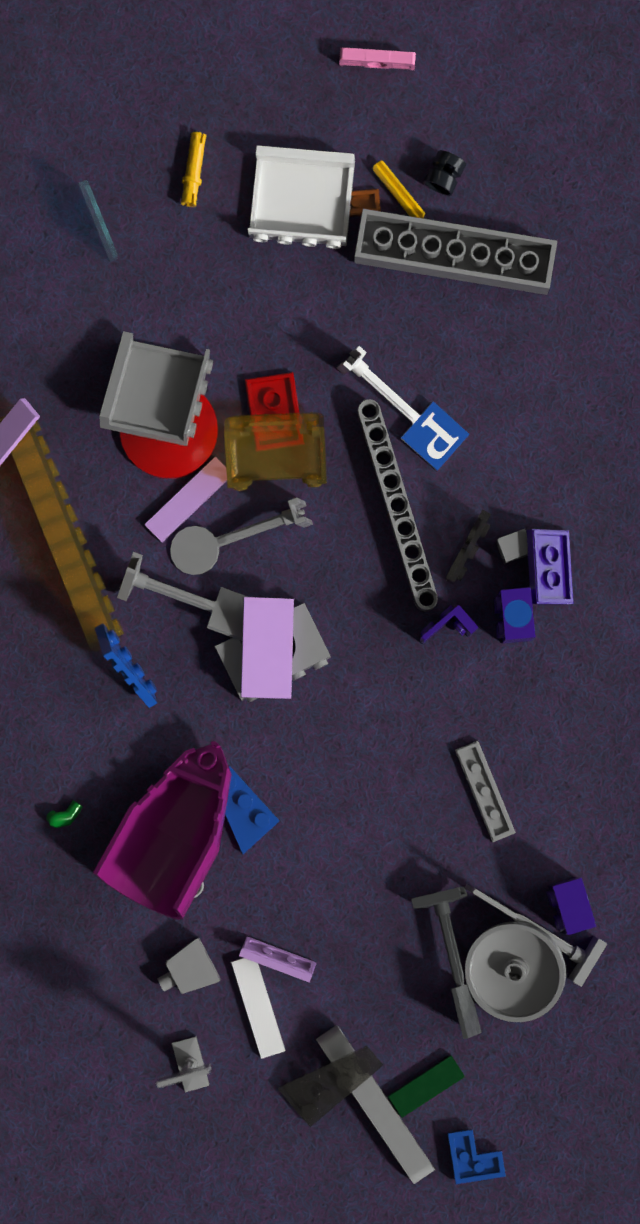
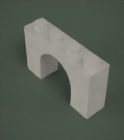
M305 603L295 607L293 613L295 654L292 659V681L305 676V670L311 667L317 670L328 664L327 659L331 658ZM231 638L215 646L241 701L246 699L249 703L258 699L241 698L242 644L240 640Z

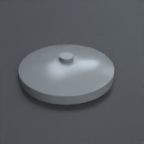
M504 922L484 931L473 943L466 958L465 977L472 997L487 1013L504 1021L527 1022L546 1014L556 1004L564 989L566 966L559 947L547 933L527 923Z

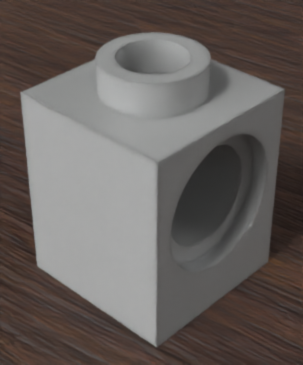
M525 529L496 540L504 564L528 556L527 533Z

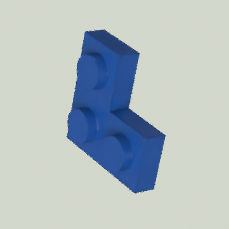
M473 1129L447 1132L456 1184L506 1177L502 1150L477 1154Z

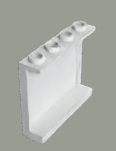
M257 146L250 228H248L249 238H253L256 242H268V239L277 240L278 243L286 245L292 244V241L302 242V245L314 247L316 244H326V247L332 249L346 246L355 166L354 154Z

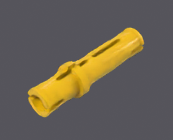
M201 132L191 133L186 174L182 178L184 187L181 205L184 206L186 203L187 207H196L198 187L201 186L202 182L200 173L206 134Z

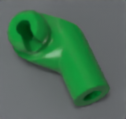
M73 800L66 811H50L46 816V820L55 828L69 826L73 823L83 806Z

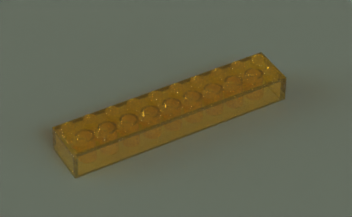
M6 416L0 418V423ZM37 420L11 454L89 647L92 651L97 652L101 650L95 627L103 623L109 631L114 630L120 642H122L120 635H123L124 631L119 620L112 617L111 613L115 611L110 597L108 595L104 596L102 592L103 589H106L101 575L93 570V567L97 566L89 549L85 550L84 544L87 543L86 537L80 526L76 527L74 523L78 521L77 515L71 504H67L65 499L69 498L64 484L61 481H57L56 476H59L60 473L53 459H48L47 454L51 453L43 435L39 436L38 431L42 429Z

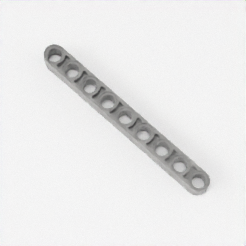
M368 399L359 405L358 418L415 605L420 611L428 612L437 604V593L380 406L376 401ZM366 407H372L375 409L376 414L372 418H367L363 415L362 410ZM379 430L382 432L383 438L380 441H373L369 437L370 432ZM381 453H385L390 457V462L386 465L379 464L376 457ZM386 477H394L397 480V485L394 488H387L383 483ZM392 501H402L404 509L400 512L394 511L390 505ZM406 523L410 525L412 531L408 535H401L398 531V526ZM415 547L419 552L418 557L415 559L408 558L405 555L406 548ZM416 570H421L425 573L426 579L420 583L415 582L412 578V573ZM427 593L432 596L433 603L430 606H423L420 603L419 597L422 594Z

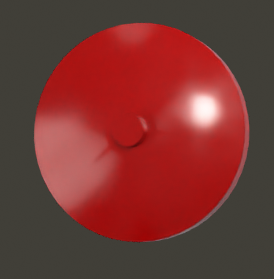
M204 395L200 396L199 402H202L201 413L199 417L195 416L193 423L197 424L194 438L189 437L187 446L120 432L123 449L131 462L144 473L162 479L181 478L201 468L212 455L218 438L217 418L208 399Z

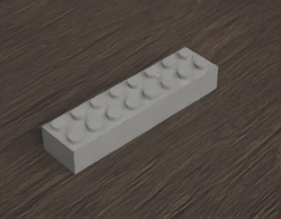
M363 209L355 252V263L547 295L550 289L557 241Z

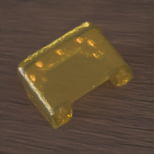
M310 412L242 415L225 419L224 438L227 488L242 491L248 489V486L252 485L254 480L300 478L308 487H319L322 484H327L323 414Z

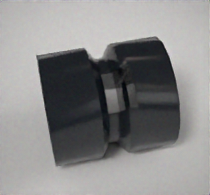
M439 150L432 163L434 168L429 169L423 183L428 188L442 195L452 196L458 183L456 178L461 177L466 167V162L450 152Z

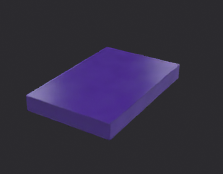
M526 530L532 604H574L569 531Z

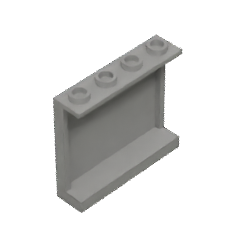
M123 331L99 416L100 428L187 446L189 437L194 438L197 424L193 423L195 416L199 417L201 413L202 402H199L201 395H205L208 384L205 377L206 374H211L213 360L209 359L210 350L206 349L205 355L202 356L133 341V333Z

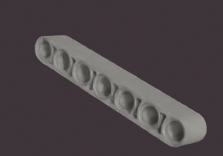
M338 1025L316 1039L411 1181L416 1184L433 1172L435 1168Z

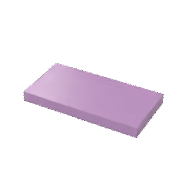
M243 598L241 698L291 699L294 599Z

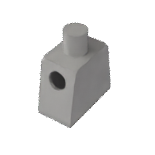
M200 938L195 939L169 959L166 965L170 972L157 978L164 992L177 985L181 994L217 983L221 980Z

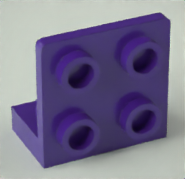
M451 605L440 614L439 618L441 620L436 625L431 622L421 631L422 637L419 641L424 644L452 619L455 621L453 627L461 636L466 634L470 637L479 627L460 605L455 608Z

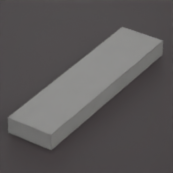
M476 741L456 749L455 752L492 842L515 834L516 832L479 742Z

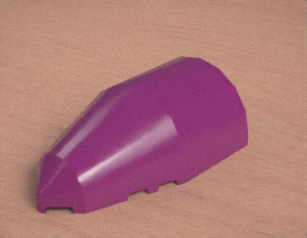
M212 741L210 745L199 749L192 748L186 750L164 772V776L154 786L151 785L147 789L148 792L137 803L134 802L129 807L93 872L106 885L120 894L169 918L178 920L184 918L219 852L232 774L224 752L217 742Z

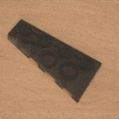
M366 1045L340 1057L334 1062L325 1064L289 1083L287 1082L277 1089L311 1127L379 1070L383 1064Z

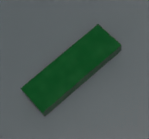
M452 1055L388 1095V1097L403 1118L465 1076Z

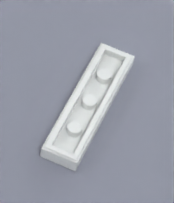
M246 958L232 961L233 970L261 1059L284 1052V1044L259 964Z

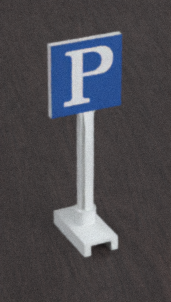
M360 346L353 349L349 353L351 356L347 361L341 363L337 369L343 374L352 370L358 377L364 378L412 422V426L401 439L438 471L468 437L469 433L434 401L419 415L368 369L369 366L362 360L367 352Z

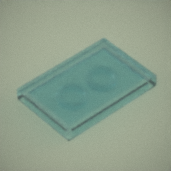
M86 180L78 183L108 259L109 261L115 260L118 255L89 182Z

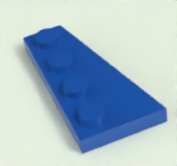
M103 623L95 627V632L106 660H111L113 668L117 672H121L128 685L132 684L135 693L149 708L157 704L154 694L157 692L155 685L150 679L146 681L143 677L145 673L141 666L131 661L133 658L127 647L121 648L118 644L120 640L114 630L109 631Z

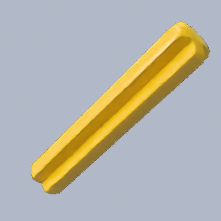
M382 160L377 162L373 166V171L410 217L424 218L425 212Z

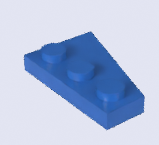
M229 766L232 776L225 815L242 854H244L280 820Z

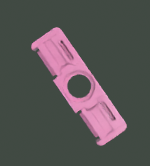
M340 48V66L414 70L416 53Z

